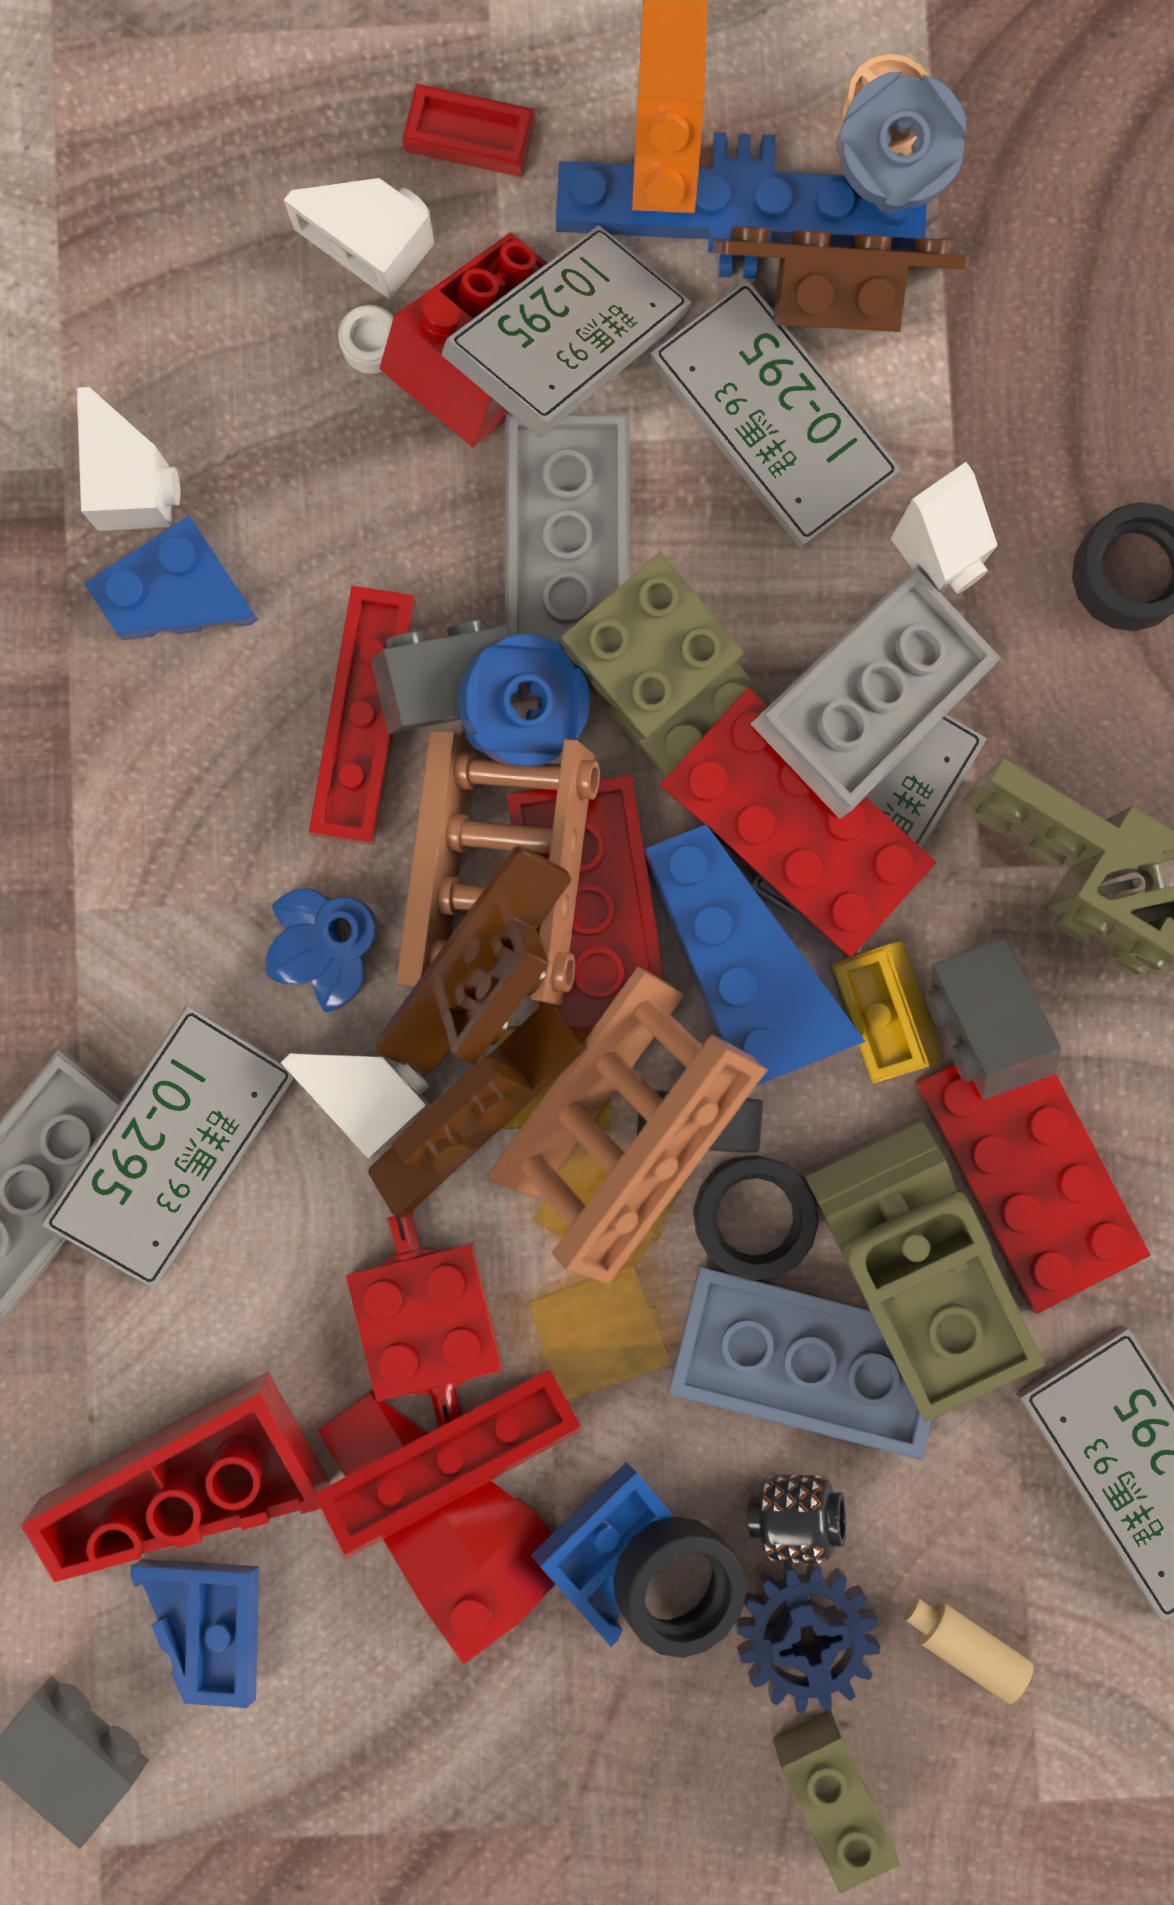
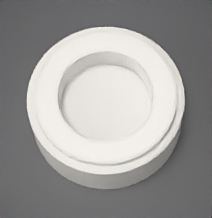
M374 305L357 307L350 311L340 324L338 339L346 361L360 372L368 374L382 372L379 367L394 318L384 308Z

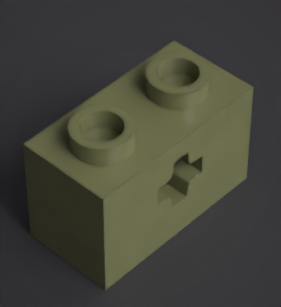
M832 1711L825 1712L773 1738L780 1767L840 1894L901 1864L888 1830Z

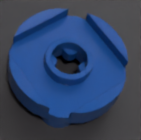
M520 634L500 639L473 655L468 668L463 674L458 696L460 717L466 728L467 739L472 747L478 751L485 752L492 759L502 764L525 767L543 765L561 756L559 754L563 752L564 739L577 740L585 729L589 716V687L580 667L575 668L570 658L561 652L565 651L564 648L555 641L540 635ZM520 682L527 684L528 694L538 697L539 701L538 708L527 711L526 720L520 718L517 709L511 707L510 696L518 691Z

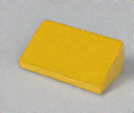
M902 941L831 964L849 1019L866 1041L859 1044L872 1084L929 1067L943 1060L941 1047Z

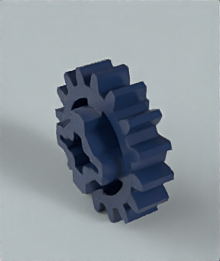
M784 1562V1579L776 1582L773 1577L764 1572L760 1575L765 1593L760 1597L746 1592L744 1604L752 1614V1617H740L735 1623L738 1635L749 1639L737 1646L741 1663H754L748 1671L750 1682L754 1688L770 1681L768 1694L771 1703L776 1706L784 1700L787 1694H790L793 1697L797 1713L804 1714L809 1698H818L825 1712L832 1711V1693L839 1690L844 1697L851 1701L856 1697L850 1682L854 1675L866 1680L871 1679L873 1673L868 1663L863 1659V1656L880 1654V1645L876 1637L865 1632L874 1629L879 1623L872 1609H860L866 1602L867 1597L859 1585L844 1591L847 1578L843 1570L837 1567L826 1579L822 1576L819 1563H809L806 1574L797 1575L792 1563ZM809 1594L825 1597L836 1603L841 1609L838 1610L836 1605L824 1608L810 1600ZM785 1602L786 1605L777 1621L768 1623L776 1608ZM805 1626H812L814 1630V1642L809 1645H802L800 1629ZM846 1649L842 1658L830 1669L838 1652ZM791 1665L805 1673L806 1676L790 1674L780 1667Z

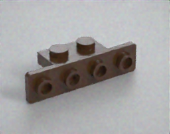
M731 226L730 238H714L713 251L720 254L780 258L773 323L784 326L900 332L908 266L968 269L970 258L968 255L951 253L953 240L915 238L914 249L904 250L891 249L892 236L854 234L853 246L830 245V232L793 230L792 242L768 241L769 228Z
M523 846L514 847L375 1041L377 1052L400 1064H408L412 1069L423 1074L431 1073L449 1048H451L452 1055L475 1065L488 1046L496 1044L502 1038L508 1027L509 1018L526 995L529 996L535 993L544 980L549 961L536 929L571 883L568 871Z
M549 1003L541 1005L488 1056L484 1055L391 1143L392 1147L369 1168V1176L394 1216L405 1218L582 1054L584 1050L583 1044L556 1007Z

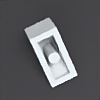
M380 178L291 190L284 199L295 231L389 300L394 297L435 244L430 211L425 203L412 191L406 188H401L397 191Z
M90 387L77 388L81 512L98 531L172 527L171 506L180 504V483L176 468L169 467L156 446Z
M966 462L914 497L891 537L892 542L912 569L917 567L940 593L952 587L956 594H959L982 578L988 572L984 563L997 547L974 472Z
M289 1054L280 1062L367 1158L378 1155L431 1105L422 1094L430 1085L421 1074L412 1069L408 1064L398 1063L395 1065L391 1059L386 1057Z

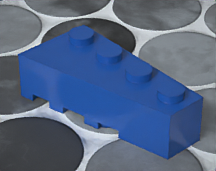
M706 824L645 849L647 868L717 1038L753 1056L767 1069L757 1085L866 1042Z

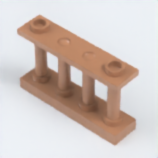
M430 730L396 980L397 985L414 988L450 938L453 915H456L460 909L470 910L486 887L462 884L461 879L458 877L461 852H465L468 846L513 850L516 846H523L532 852L549 854V861L566 869L571 878L569 886L540 924L539 938L548 958L549 966L547 967L542 984L531 995V1000L557 1006L563 1005L564 992L571 990L575 978V957L572 953H569L588 801L596 797L600 782L599 764L594 760L593 752L577 740L564 739L561 764L546 763L536 766L516 767L502 764L494 759L478 758L475 748L471 746L469 741L455 732ZM476 784L558 790L553 828L470 821L467 815L469 791L473 790Z
M637 967L582 1043L584 1046L582 1054L561 1072L488 1173V1176L494 1183L525 1195L537 1198L541 1193L569 1226L568 1231L551 1253L565 1270L606 1284L611 1282L767 1071L753 1056L714 1035H711L703 1046L671 1016V1013L685 994L678 988L640 967ZM654 1037L687 1067L665 1099L632 1068ZM615 1090L647 1121L625 1153L594 1121ZM577 1142L584 1147L608 1174L587 1205L581 1201L556 1172Z

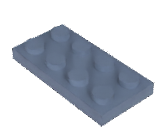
M699 1264L668 1386L669 1395L922 1460L932 1419L924 1422L869 1308L761 1280H748L731 1275L723 1270Z

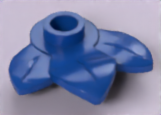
M308 888L296 889L284 894L272 904V909L279 923L286 930L275 938L268 949L265 967L266 974L269 978L283 984H305L311 981L323 1011L331 1012L339 1009L359 992L365 982L364 955L371 950L377 938L378 925L376 917L366 903L354 897H340L330 900L315 889ZM341 917L348 920L352 927L351 937L347 941L341 939L336 932V924Z

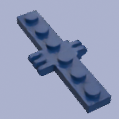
M714 132L712 169L699 168L695 213L632 210L634 165L559 161L556 232L588 233L600 225L610 235L707 239V253H717L713 251L714 238H730L731 226L769 228L768 241L792 242L793 230L830 232V245L853 246L854 234L892 236L891 249L913 250L915 238H925L927 204L918 208L903 209L898 213H885L878 209L875 204L862 198L849 184L845 175L774 172L775 135L763 134L760 142V158L750 157L751 134L738 133L737 155L732 157L725 156L728 148L726 133ZM719 253L718 277L731 278L733 255ZM744 256L743 278L756 279L758 256Z

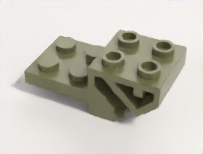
M661 551L557 640L559 645L565 649L564 653L570 658L574 667H580L587 682L598 691L596 700L600 707L630 743L635 742L664 778L744 690L749 688L765 704L771 705V702L736 661L744 654L742 649Z
M1005 758L974 782L963 802L976 809L973 816L980 823L1001 834H1006L1010 830L1030 842L1027 847L1028 851L1049 865L1061 867L1064 863L1069 866L1068 871L1044 908L1059 918L1056 923L1058 929L1082 943L1090 944L1093 939L1113 951L1110 957L1111 961L1135 976L1144 978L1147 973L1156 975L1174 971V886L1166 887L1161 863L1174 859L1173 830L1134 806L1105 820ZM1134 872L1140 874L1145 880L1146 886L1144 890L1114 900H1108L1103 896L1140 887L1142 880L1136 877L1100 886L1104 882Z
M916 1117L802 1172L924 1422L1045 1366L990 1252L992 1250L991 1245L970 1202L963 1192H957L947 1161L921 1119Z

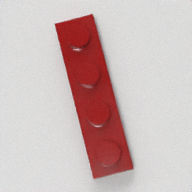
M351 585L309 833L312 836L368 845L375 844L393 734L388 735L370 660L383 649L388 648L386 639L411 632L416 605L414 595Z
M549 1369L314 1493V1500L343 1560H346L574 1436L579 1432L581 1425Z

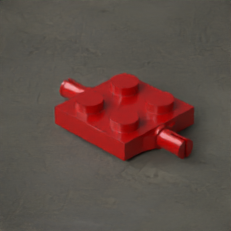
M412 1211L405 1218L394 1215L386 1218L389 1223L396 1255L381 1265L350 1272L346 1275L376 1402L408 1394L431 1395L439 1428L462 1416L455 1388H458L469 1379L500 1372L504 1365L474 1243L470 1242L446 1249L421 1248Z

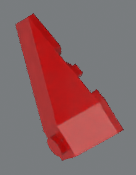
M372 1390L318 1430L345 1477L429 1433L386 1400L376 1402ZM492 1481L485 1483L383 1539L424 1610L463 1665L518 1625L555 1586L551 1578L531 1557V1554L552 1535V1532L534 1508L519 1497L515 1499Z

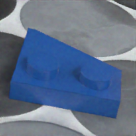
M190 516L182 519L84 582L117 635L123 640L153 637L162 631H172L176 634L198 632L204 626L237 623L239 627L248 626L258 621Z
M626 1462L531 1554V1557L609 1646L612 1647L618 1641L623 1630L617 1623L620 1610L615 1603L613 1577L619 1555L635 1534L655 1521L671 1518L672 1514L637 1471Z
M141 1559L131 1565L130 1576L134 1586L137 1587L143 1584L157 1617V1621L151 1626L161 1650L166 1652L171 1659L172 1676L184 1704L248 1708L256 1700L259 1566Z

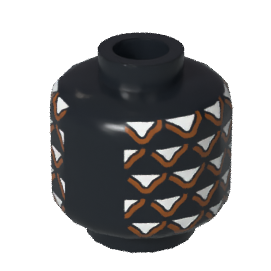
M772 1475L766 1479L761 1490V1496L751 1497L749 1500L748 1529L750 1537L761 1538L762 1547L767 1557L774 1562H826L831 1558L835 1547H843L845 1544L846 1507L844 1495L842 1492H834L832 1485L825 1476Z

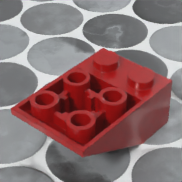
M511 232L394 315L379 367L384 374L472 448L505 422V414L511 413L441 355L447 338L547 264L544 259Z

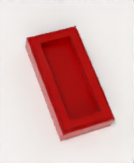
M416 83L402 138L404 152L522 177L536 121L535 109Z

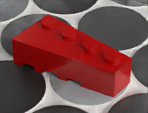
M266 1372L40 1497L21 1524V1527L51 1579L56 1583L138 1560L142 1554L174 1545L176 1549L200 1543L206 1536L241 1527L243 1531L269 1523L271 1518L300 1511L301 1514L319 1510L314 1500V1493L329 1486L330 1480L269 1372Z

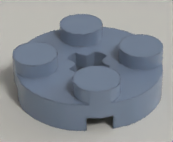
M889 72L870 81L852 100L836 139V150L839 154L840 165L849 184L862 198L875 204L878 209L888 214L898 213L903 209L918 208L937 198L955 178L964 158V138L967 135V123L962 106L945 84L927 75H923L919 79L913 76H901L903 72ZM895 127L901 134L910 129L915 133L917 138L911 146L913 155L895 154L888 145L892 140L888 133L889 129Z

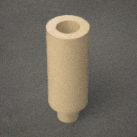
M918 1597L912 1600L906 1609L904 1620L920 1630L918 1636L919 1644L1007 1704H1013L1022 1696L1033 1674V1663L945 1602H940L933 1608Z

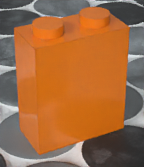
M643 0L632 210L695 213L705 101L707 0Z

